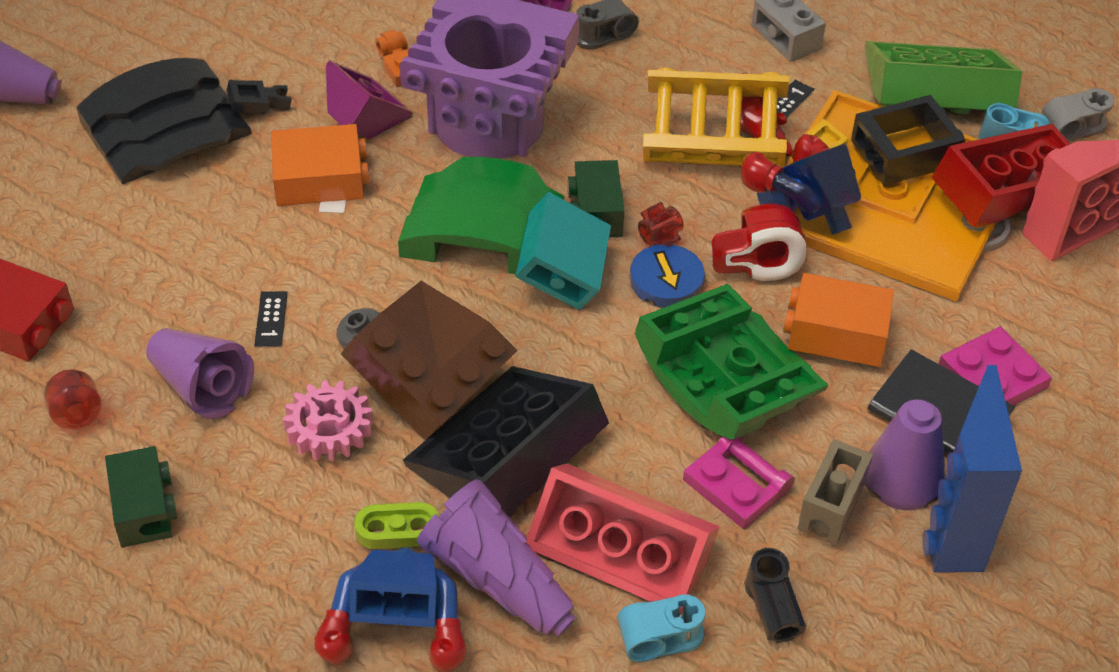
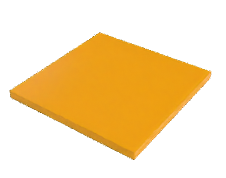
M833 90L807 132L824 118L848 137L850 141L847 147L834 158V162L846 168L847 171L844 176H840L830 169L825 173H816L811 176L799 174L804 195L794 213L800 220L806 246L957 302L998 222L975 227H985L983 231H975L966 227L962 221L963 214L932 179L934 173L883 186L851 141L855 115L883 106ZM923 126L886 135L897 150L934 141ZM963 134L964 138L966 139L965 142L979 140L977 138ZM790 156L785 166L795 167L792 156Z

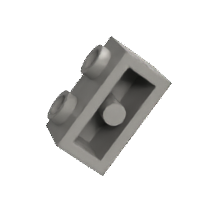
M754 0L751 26L790 62L822 49L826 23L805 5L802 0Z

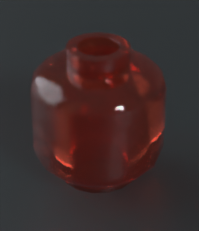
M75 369L63 370L55 374L44 388V402L52 421L61 428L70 430L83 428L91 424L101 411V396L92 377L84 371Z

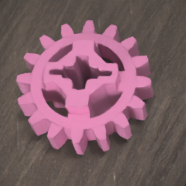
M323 380L319 389L308 384V393L306 395L295 392L293 394L295 404H286V416L283 417L288 442L290 445L297 444L300 455L311 450L313 460L317 461L321 454H327L329 460L334 461L337 452H342L343 455L349 457L351 456L350 447L353 445L357 448H362L364 446L363 437H370L372 434L371 424L373 423L372 408H369L368 397H359L358 387L356 386L348 391L345 390L344 381H339L335 387H329L328 381ZM351 413H353L355 416L353 422L350 421ZM304 418H306L307 426L303 427L302 425Z

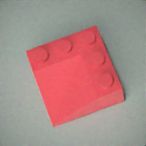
M1119 140L1079 141L1061 149L1052 150L1043 161L1044 167L1039 182L1035 187V195L1031 208L1027 212V220L1022 233L1051 261L1119 228Z

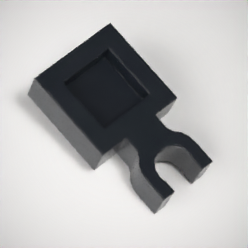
M228 80L226 91L233 113L267 114L268 107L277 110H290L292 99L286 96L288 91L287 85H275L271 88H265L263 81Z

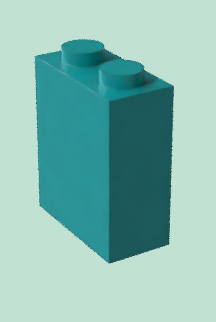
M547 192L529 212L515 277L581 310L600 291L611 225Z

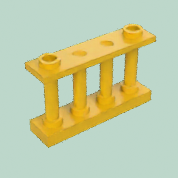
M672 68L648 70V92L658 93L655 132L652 134L644 133L643 161L742 166L746 156L752 152H760L765 154L769 161L783 168L785 166L787 140L776 137L777 98H787L789 76L780 75L776 72L739 74L675 71ZM672 93L693 94L691 132L688 135H672L669 133ZM707 95L728 96L726 135L723 137L707 136L705 134ZM742 96L763 97L762 132L759 138H743L740 136Z

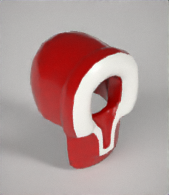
M775 203L759 204L741 212L740 229L717 233L713 237V269L715 272L723 274L747 273L751 278L759 281H776L790 277L799 271L805 262L807 251L806 240L799 218L789 207Z

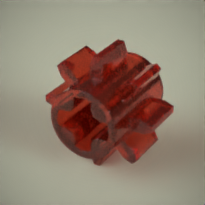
M659 202L640 213L643 220L638 222V232L648 246L664 244L668 247L681 240L678 232L683 230L684 223L680 213L673 206L665 208L663 202Z

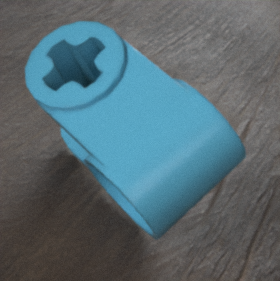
M995 103L987 109L979 132V139L1034 128L1035 123H1038L1037 127L1051 123L1046 116L1040 113H1032L1007 104Z
M678 595L647 603H634L623 608L617 616L627 656L635 662H646L661 656L690 652L697 649L704 639V627L702 624L705 620V607L699 599L691 595ZM681 606H683V615H679ZM690 632V639L686 640L687 633Z

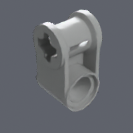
M1099 88L1089 89L1068 96H1059L1044 106L1042 115L1046 116L1050 123L1068 141H1072L1076 138L1100 134L1106 129L1108 122L1106 115L1113 108L1114 97L1108 91Z

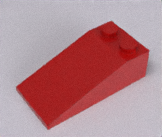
M1053 124L952 145L946 151L932 179L974 228L999 222L1031 207L1035 195V187L1039 182L1044 167L1043 161L1052 150L1061 149L1071 143Z

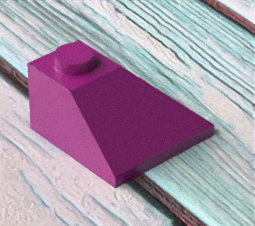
M331 60L327 62V113L338 122L337 125L357 124V134L371 139L410 118L413 112L374 78Z

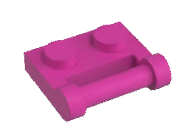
M742 436L735 440L721 437L716 445L688 466L683 473V481L742 529H745L783 497L795 481V478L788 472L777 470L742 442ZM731 455L735 456L768 482L769 485L763 489L729 462L727 458Z

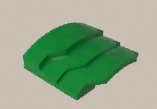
M462 157L444 170L424 176L419 194L415 198L410 215L406 217L398 240L399 257L436 262L441 243L506 252L508 253V273L516 274L529 212L547 192L563 200L565 196L547 187L532 166L499 158Z
M725 284L640 316L634 334L650 367L675 401L704 427L722 437L735 440L762 428L767 419L796 407L798 402L826 391L828 384L811 368L810 364L788 349L766 323L762 315L751 311L752 307L729 284Z

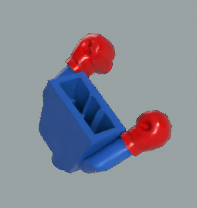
M401 548L397 551L373 550L361 564L342 573L338 579L331 609L326 611L325 619L314 637L315 652L325 662L334 665L345 663L354 652L353 640L350 636L352 622L435 628V639L431 642L429 660L433 669L439 672H452L463 664L467 652L461 631V621L458 619L457 587L454 581L444 571L435 568L433 555L417 553L410 548Z

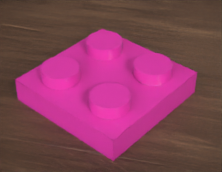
M1001 326L941 355L938 363L977 386L981 383L987 365H997L1005 401L1012 405L1048 388L1052 379Z

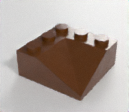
M420 281L354 336L341 355L426 440L518 350L489 321L425 282Z

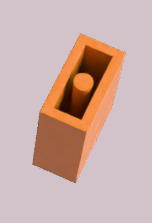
M357 124L271 131L273 183L277 206L364 199L362 184H369L368 163H360V160L367 159L365 138H358Z
M803 273L800 287L792 286L788 309L793 310H787L783 329L784 333L790 334L788 349L881 367L888 338L894 290Z

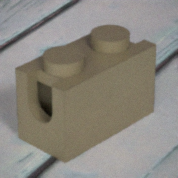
M833 439L803 500L797 530L807 533L811 527L816 535L828 537L827 542L837 545L866 484L873 454ZM839 464L848 465L855 470L852 480L847 479L845 472L837 470Z

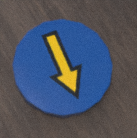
M672 244L654 245L643 249L634 257L630 267L631 288L639 298L646 301V298L655 301V305L660 307H667L698 295V292L702 290L705 279L703 263L696 254L684 247Z

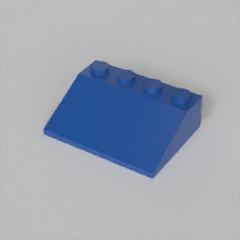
M987 365L960 432L954 453L948 454L947 475L945 479H941L939 482V500L937 505H932L930 528L923 532V551L926 556H931L933 572H985L1022 473L997 365Z

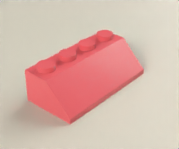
M566 463L551 468L526 542L535 552L652 602L678 595H691L707 564L720 526ZM683 606L680 607L679 614L682 612Z

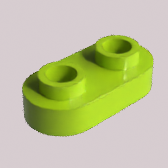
M424 502L369 505L362 508L355 516V536L362 546L369 549L421 547L417 543V539L422 530L413 529L417 527L424 528L433 515L436 513L439 516V513L432 505ZM376 529L382 530V532H371V531L376 530Z

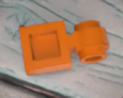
M393 29L381 33L380 37L375 39V44L380 57L383 58L385 71L394 85L399 87L402 86L400 63L404 57H408L409 49L404 33Z

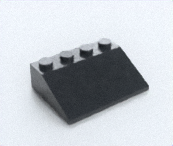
M511 366L407 455L403 462L406 467L449 498L468 483L476 479L480 480L501 504L503 511L511 517L524 501L542 488L548 479L552 467L568 464L574 455L596 438V435L609 424L594 384Z

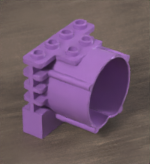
M437 0L432 7L433 18H429L426 21L425 31H421L416 38L417 44L411 45L408 50V57H404L400 63L402 86L409 90L427 94L428 132L430 134L437 133L440 140L447 147L467 157L502 159L517 154L520 157H526L528 155V148L539 139L543 131L546 93L551 90L553 80L560 73V67L565 68L578 44L579 14L520 0Z

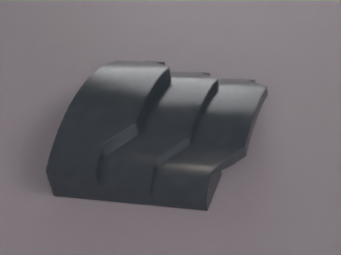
M173 58L134 68L97 88L76 107L81 125L122 185L151 174L155 170H161L193 153L226 145L252 134L251 128L239 113H233L228 95L220 86L219 78L204 59Z

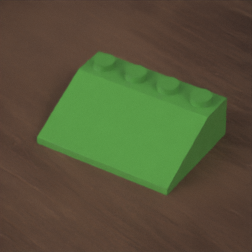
M866 41L865 43L873 95L880 103H883V107L931 95L940 107L950 108L951 112L968 114L971 109L983 110V113L986 114L989 106L995 103H1003L1017 108L1023 71L996 49Z

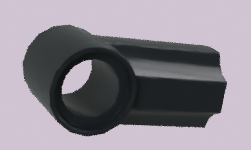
M763 548L758 550L751 559L744 583L745 590L755 601L767 640H773L776 643L791 641L794 637L804 633L806 625L788 577L790 570L789 560L780 550ZM760 573L770 574L774 578H766Z

